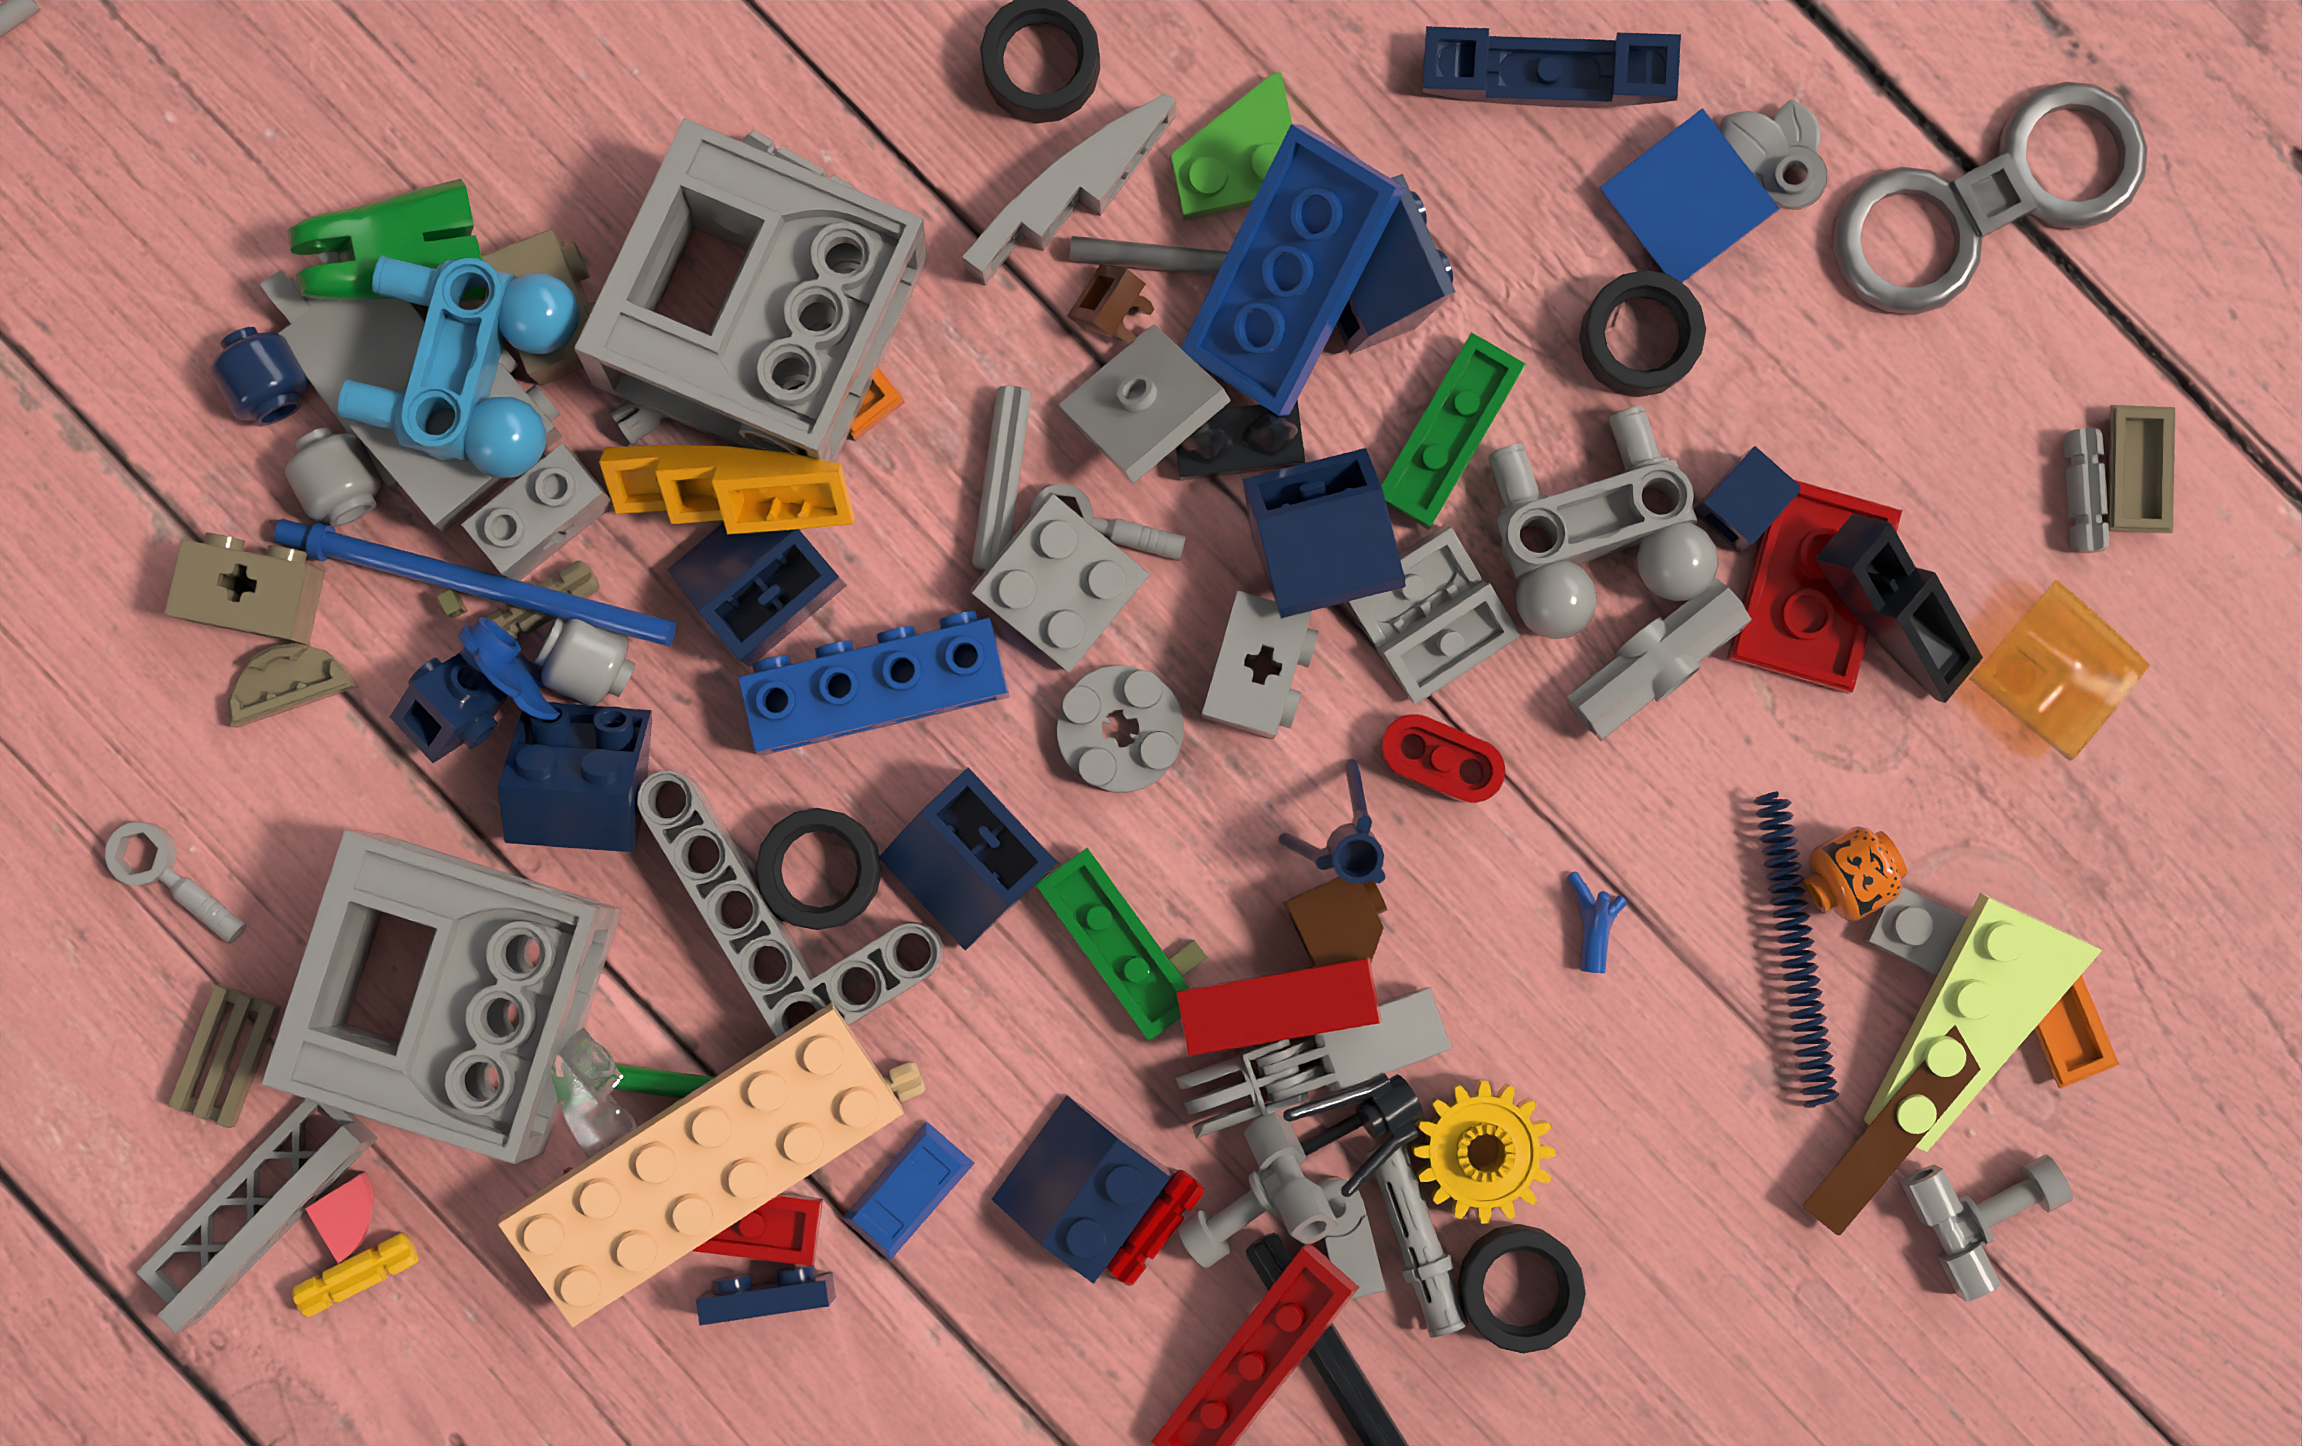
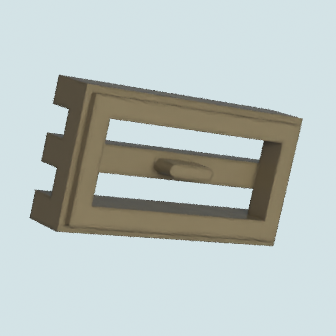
M222 984L215 985L168 1106L180 1111L192 1112L193 1116L201 1119H211L216 1121L217 1125L226 1128L235 1127L281 1006ZM229 1002L235 1005L199 1098L193 1097L227 1007ZM252 1010L259 1014L224 1105L219 1107L214 1105L249 1011Z

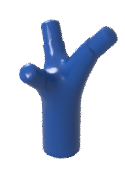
M1575 871L1570 873L1567 879L1576 892L1583 921L1580 971L1606 973L1610 929L1618 913L1627 905V901L1623 896L1619 895L1609 904L1610 895L1605 891L1598 893L1597 900H1595L1587 884L1579 873Z

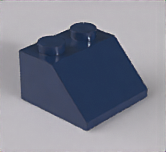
M1066 1095L991 1200L1041 1246L1094 1284L1171 1178V1174L1167 1167L1069 1095Z

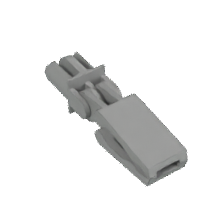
M1422 988L1379 1003L1382 1019L1380 1024L1309 1035V1038L1290 1044L1289 1039L1270 1042L1245 1052H1239L1237 1056L1175 1077L1178 1089L1182 1090L1239 1070L1240 1080L1185 1100L1183 1103L1187 1114L1211 1109L1247 1096L1250 1104L1194 1124L1192 1129L1196 1139L1258 1116L1267 1117L1268 1114L1304 1102L1309 1099L1307 1091L1327 1085L1328 1090L1332 1089L1333 1092L1375 1078L1383 1073L1386 1074L1450 1050L1452 1045L1438 1011L1432 988ZM1256 1059L1260 1076L1256 1078L1250 1064V1060ZM1318 1059V1064L1299 1070L1298 1065ZM1259 1087H1266L1270 1103L1264 1104Z

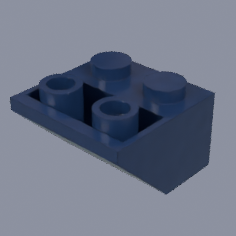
M1403 174L1391 178L1406 187L1336 323L1349 355L1416 329L1456 292L1452 284L1453 271L1447 256L1441 250L1436 249L1426 227L1427 215L1424 204L1417 193L1410 191Z
M1366 448L1242 479L1251 535L1280 618L1406 587L1405 576L1383 489Z
M723 522L667 569L700 615L737 659L749 667L847 586L800 529L727 534Z
M548 702L560 713L554 720L538 719L522 711L497 786L505 843L633 853L642 821L637 800L638 791L648 776L652 711L615 706L588 707L557 702Z
M969 767L922 809L878 857L965 951L1059 864Z

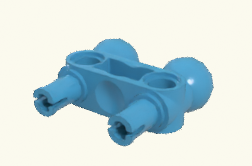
M381 256L374 270L373 292H376L375 294L427 306L428 314L408 386L403 392L347 379L340 392L337 408L338 415L344 419L394 430L395 438H398L401 446L422 450L427 455L438 460L459 459L467 461L469 459L479 471L492 477H517L533 468L545 450L546 429L541 416L530 404L518 398L489 397L505 339L513 347L529 354L552 353L570 341L579 324L580 307L575 293L563 280L550 274L525 273L515 278L513 274L494 270L488 263L477 258L447 259L444 264H440L437 269ZM476 286L489 289V296L480 308L474 310L460 308L461 299L469 289ZM441 409H452L455 411V421L447 432L440 435L427 434V422L433 413Z

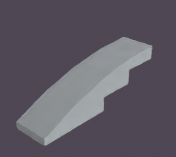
M1165 93L1107 124L1056 160L1005 206L962 256L966 271L984 285H987L1023 236L1044 251L1080 202L1101 216L1175 119L1176 100Z

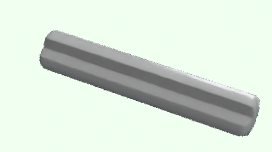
M999 386L996 392L972 560L974 567L981 571H985L1011 540L1031 402L1029 390L1018 386Z

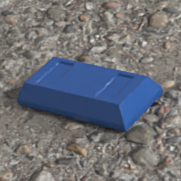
M926 1121L842 1219L890 1261L975 1163Z

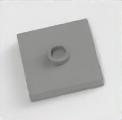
M1153 324L1138 336L1133 343H1130L1059 404V407L1065 416L1134 484L1231 400L1219 383Z

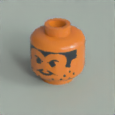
M1856 826L1817 846L1812 851L1809 859L1812 875L1806 878L1804 882L1813 902L1823 913L1832 909L1841 918L1854 922L1886 906L1899 897L1902 890L1901 878L1907 875V868L1899 850L1887 834L1883 831L1874 834L1868 828Z

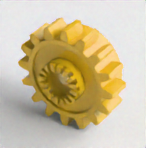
M1485 1079L1477 1080L1475 1093L1468 1094L1458 1083L1451 1085L1454 1100L1446 1104L1434 1097L1430 1104L1437 1114L1432 1121L1421 1119L1416 1122V1126L1426 1134L1425 1143L1412 1145L1411 1153L1418 1157L1426 1158L1427 1165L1420 1168L1415 1174L1420 1182L1435 1180L1438 1183L1429 1196L1437 1205L1446 1201L1450 1196L1454 1198L1451 1213L1459 1219H1462L1470 1206L1475 1207L1477 1219L1482 1224L1489 1223L1491 1209L1498 1207L1508 1219H1512L1515 1217V1208L1512 1201L1520 1197L1525 1202L1534 1205L1537 1199L1529 1188L1533 1180L1543 1183H1549L1551 1180V1176L1539 1168L1540 1159L1556 1156V1149L1539 1142V1137L1546 1134L1551 1129V1126L1546 1120L1531 1122L1529 1117L1537 1106L1532 1099L1527 1098L1520 1101L1516 1106L1512 1104L1515 1088L1508 1084H1504L1496 1096L1491 1095L1489 1082ZM1478 1135H1494L1498 1143V1154L1495 1160L1485 1167L1472 1166L1467 1157L1468 1146L1471 1144V1140L1475 1139Z

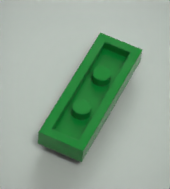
M1471 332L1381 485L1388 507L1427 530L1431 528L1526 363Z
M1088 847L1036 884V887L1148 1041L1181 1018L1177 992L1181 989H1187L1189 986Z

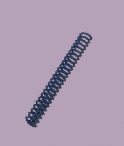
M1778 791L1758 796L1753 802L1756 805H1772L1759 809L1755 813L1759 818H1773L1759 823L1757 827L1760 830H1777L1760 837L1759 840L1763 843H1778L1765 847L1761 853L1768 856L1783 855L1766 860L1763 864L1767 868H1784L1766 875L1765 878L1770 881H1784L1771 885L1767 890L1771 893H1789L1771 899L1769 903L1774 906H1790L1774 911L1772 916L1774 918H1795L1777 923L1773 927L1777 931H1796L1778 936L1775 941L1782 944L1800 943L1778 951V954L1781 956H1801L1783 961L1779 966L1783 969L1806 968L1784 974L1782 979L1784 981H1807L1788 986L1784 989V992L1787 994H1808L1789 999L1786 1004L1790 1007L1813 1006L1791 1012L1788 1017L1790 1019H1814L1792 1025L1790 1030L1793 1032H1815L1794 1038L1792 1042L1796 1045L1820 1044L1797 1050L1794 1053L1797 1057H1821L1798 1063L1796 1066L1799 1070H1823L1800 1076L1798 1079L1801 1083L1827 1082L1804 1088L1800 1092L1803 1095H1829L1805 1101L1802 1104L1805 1108H1815L1817 1105L1835 1100L1839 1093L1829 1089L1837 1083L1836 1079L1828 1076L1833 1073L1835 1067L1825 1064L1831 1060L1833 1055L1827 1051H1822L1831 1044L1827 1039L1821 1038L1828 1033L1829 1029L1824 1026H1818L1827 1017L1821 1013H1815L1822 1010L1825 1006L1821 1001L1814 1000L1820 997L1823 992L1818 988H1811L1817 985L1821 979L1815 975H1808L1815 972L1819 967L1815 963L1807 962L1814 959L1817 954L1812 950H1802L1812 946L1815 942L1811 938L1801 937L1809 934L1813 929L1808 925L1800 924L1806 922L1810 915L1806 912H1796L1806 908L1809 904L1805 900L1795 899L1803 896L1806 890L1802 887H1790L1803 881L1804 877L1801 875L1789 874L1798 871L1802 865L1798 862H1785L1797 858L1800 854L1795 849H1784L1795 845L1798 840L1795 837H1780L1790 834L1796 829L1792 824H1779L1791 820L1794 816L1791 812L1778 811L1789 807L1792 802L1788 799H1774L1779 797Z

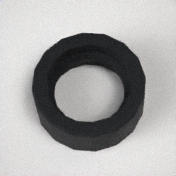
M1013 0L1001 7L986 26L980 47L985 84L996 103L1015 118L1034 123L1060 121L1080 110L1095 91L1100 73L1097 33L1086 14L1068 0ZM1045 23L1059 27L1070 36L1077 48L1078 63L1074 76L1066 86L1054 93L1036 95L1025 92L1012 83L1005 71L1003 56L1007 43L1017 31L1028 25Z
M1642 270L1622 274L1600 290L1583 315L1579 341L1583 360L1597 381L1616 393L1643 397L1664 392L1690 372L1703 351L1706 325L1702 306L1686 285L1669 274ZM1639 297L1653 299L1666 306L1676 319L1679 330L1677 349L1670 360L1658 368L1645 371L1628 368L1617 361L1608 349L1605 337L1607 319L1614 308L1626 300Z
M822 808L794 812L775 824L760 845L756 865L760 893L771 910L793 926L813 930L843 926L862 914L878 892L882 872L881 861L878 858V846L867 829L845 813ZM816 831L834 833L846 841L855 854L857 864L855 883L846 897L834 905L824 907L805 905L794 898L784 884L781 870L784 854L792 842L806 833Z
M1522 1224L1495 1228L1478 1239L1463 1259L1458 1279L1462 1308L1479 1334L1500 1349L1523 1354L1546 1350L1567 1337L1581 1317L1586 1295L1582 1268L1569 1248L1543 1229ZM1517 1250L1536 1252L1547 1259L1557 1273L1559 1283L1557 1302L1549 1315L1536 1324L1522 1327L1506 1324L1494 1316L1485 1302L1483 1291L1486 1272L1493 1262L1505 1253Z

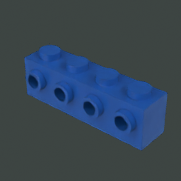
M976 611L963 612L939 619L941 629L916 635L914 626L899 627L878 633L877 639L879 644L854 650L851 640L840 641L815 648L816 659L791 664L790 655H783L752 663L754 673L738 678L755 752L761 755L773 754L1009 698L1010 695L992 621L990 618L978 620Z

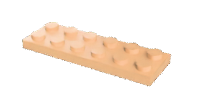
M830 1003L500 1215L498 1226L573 1328L903 1115V1108L833 1003Z

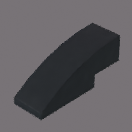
M1852 514L1814 558L1833 589L1855 618L1891 658L1935 700L1946 703L1983 659L1936 572L1915 566L1891 523Z

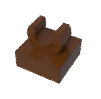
M1100 264L1067 317L1086 331L1133 343L1137 336L1132 331L1126 329L1123 323L1124 317L1131 307L1138 313L1151 315L1154 307L1146 297L1139 295L1146 285L1145 282L1128 269Z

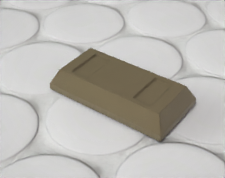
M2110 406L2109 531L2173 533L2175 407Z

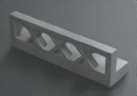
M305 1099L136 1272L168 1304L157 1316L175 1333L196 1325L306 1213L305 1208L315 1203L378 1138L353 1113ZM321 1106L341 1127L319 1150H305V1122ZM292 1136V1150H278ZM269 1159H292V1177L274 1196H259V1169ZM247 1182V1196L232 1197ZM247 1205V1224L229 1242L214 1243V1215L223 1206ZM201 1229V1243H187ZM178 1252H201V1271L182 1290L161 1270Z

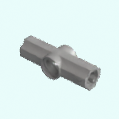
M1716 578L1703 593L1689 599L1666 619L1662 620L1659 617L1635 634L1617 651L1618 657L1601 671L1599 670L1579 688H1576L1567 697V702L1587 729L1600 741H1603L1651 701L1659 702L1679 688L1702 667L1699 664L1743 631L1752 618L1733 591Z

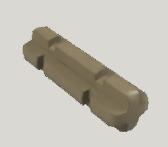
M575 561L559 571L561 577L557 580L550 577L537 585L583 598L591 596L600 588L593 571L583 561ZM507 604L509 609L505 612L498 609L485 617L505 629L516 641L520 639L519 633L522 631L529 634L555 618L551 615Z

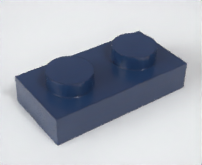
M813 1264V1266L798 1265L776 1270L777 1280L752 1284L750 1274H737L713 1279V1290L705 1291L696 1299L699 1326L829 1307L836 1298L833 1273L816 1274L815 1265Z

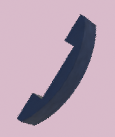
M1426 26L1423 92L1479 102L1544 107H1610L1676 101L1678 98L1681 34L1617 32L1615 40L1489 36V28Z

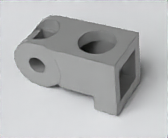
M1337 1176L1325 1177L1316 1181L1315 1184L1321 1187L1338 1223L1327 1236L1322 1238L1327 1258L1360 1287L1350 1300L1386 1291L1368 1216L1360 1192L1357 1190L1352 1196L1344 1197L1341 1194V1188L1348 1180Z

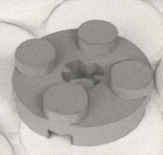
M1128 665L1103 667L1081 678L1065 695L1057 720L1059 747L1069 767L1088 784L1112 793L1134 792L1157 782L1176 761L1184 737L1182 711L1171 689L1161 682L1154 673ZM1122 711L1126 720L1136 719L1138 721L1139 734H1130V737L1135 740L1132 744L1126 747H1119L1115 738H1104L1102 725L1103 722L1111 724V721L1107 718L1111 713Z

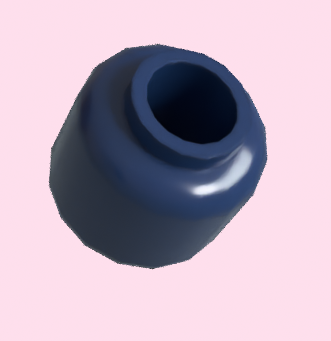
M245 327L227 335L220 344L223 350L214 358L210 371L228 407L236 418L254 420L257 426H266L289 417L301 408L303 403L300 398L307 390L308 380L283 335L274 332L258 333L255 327Z

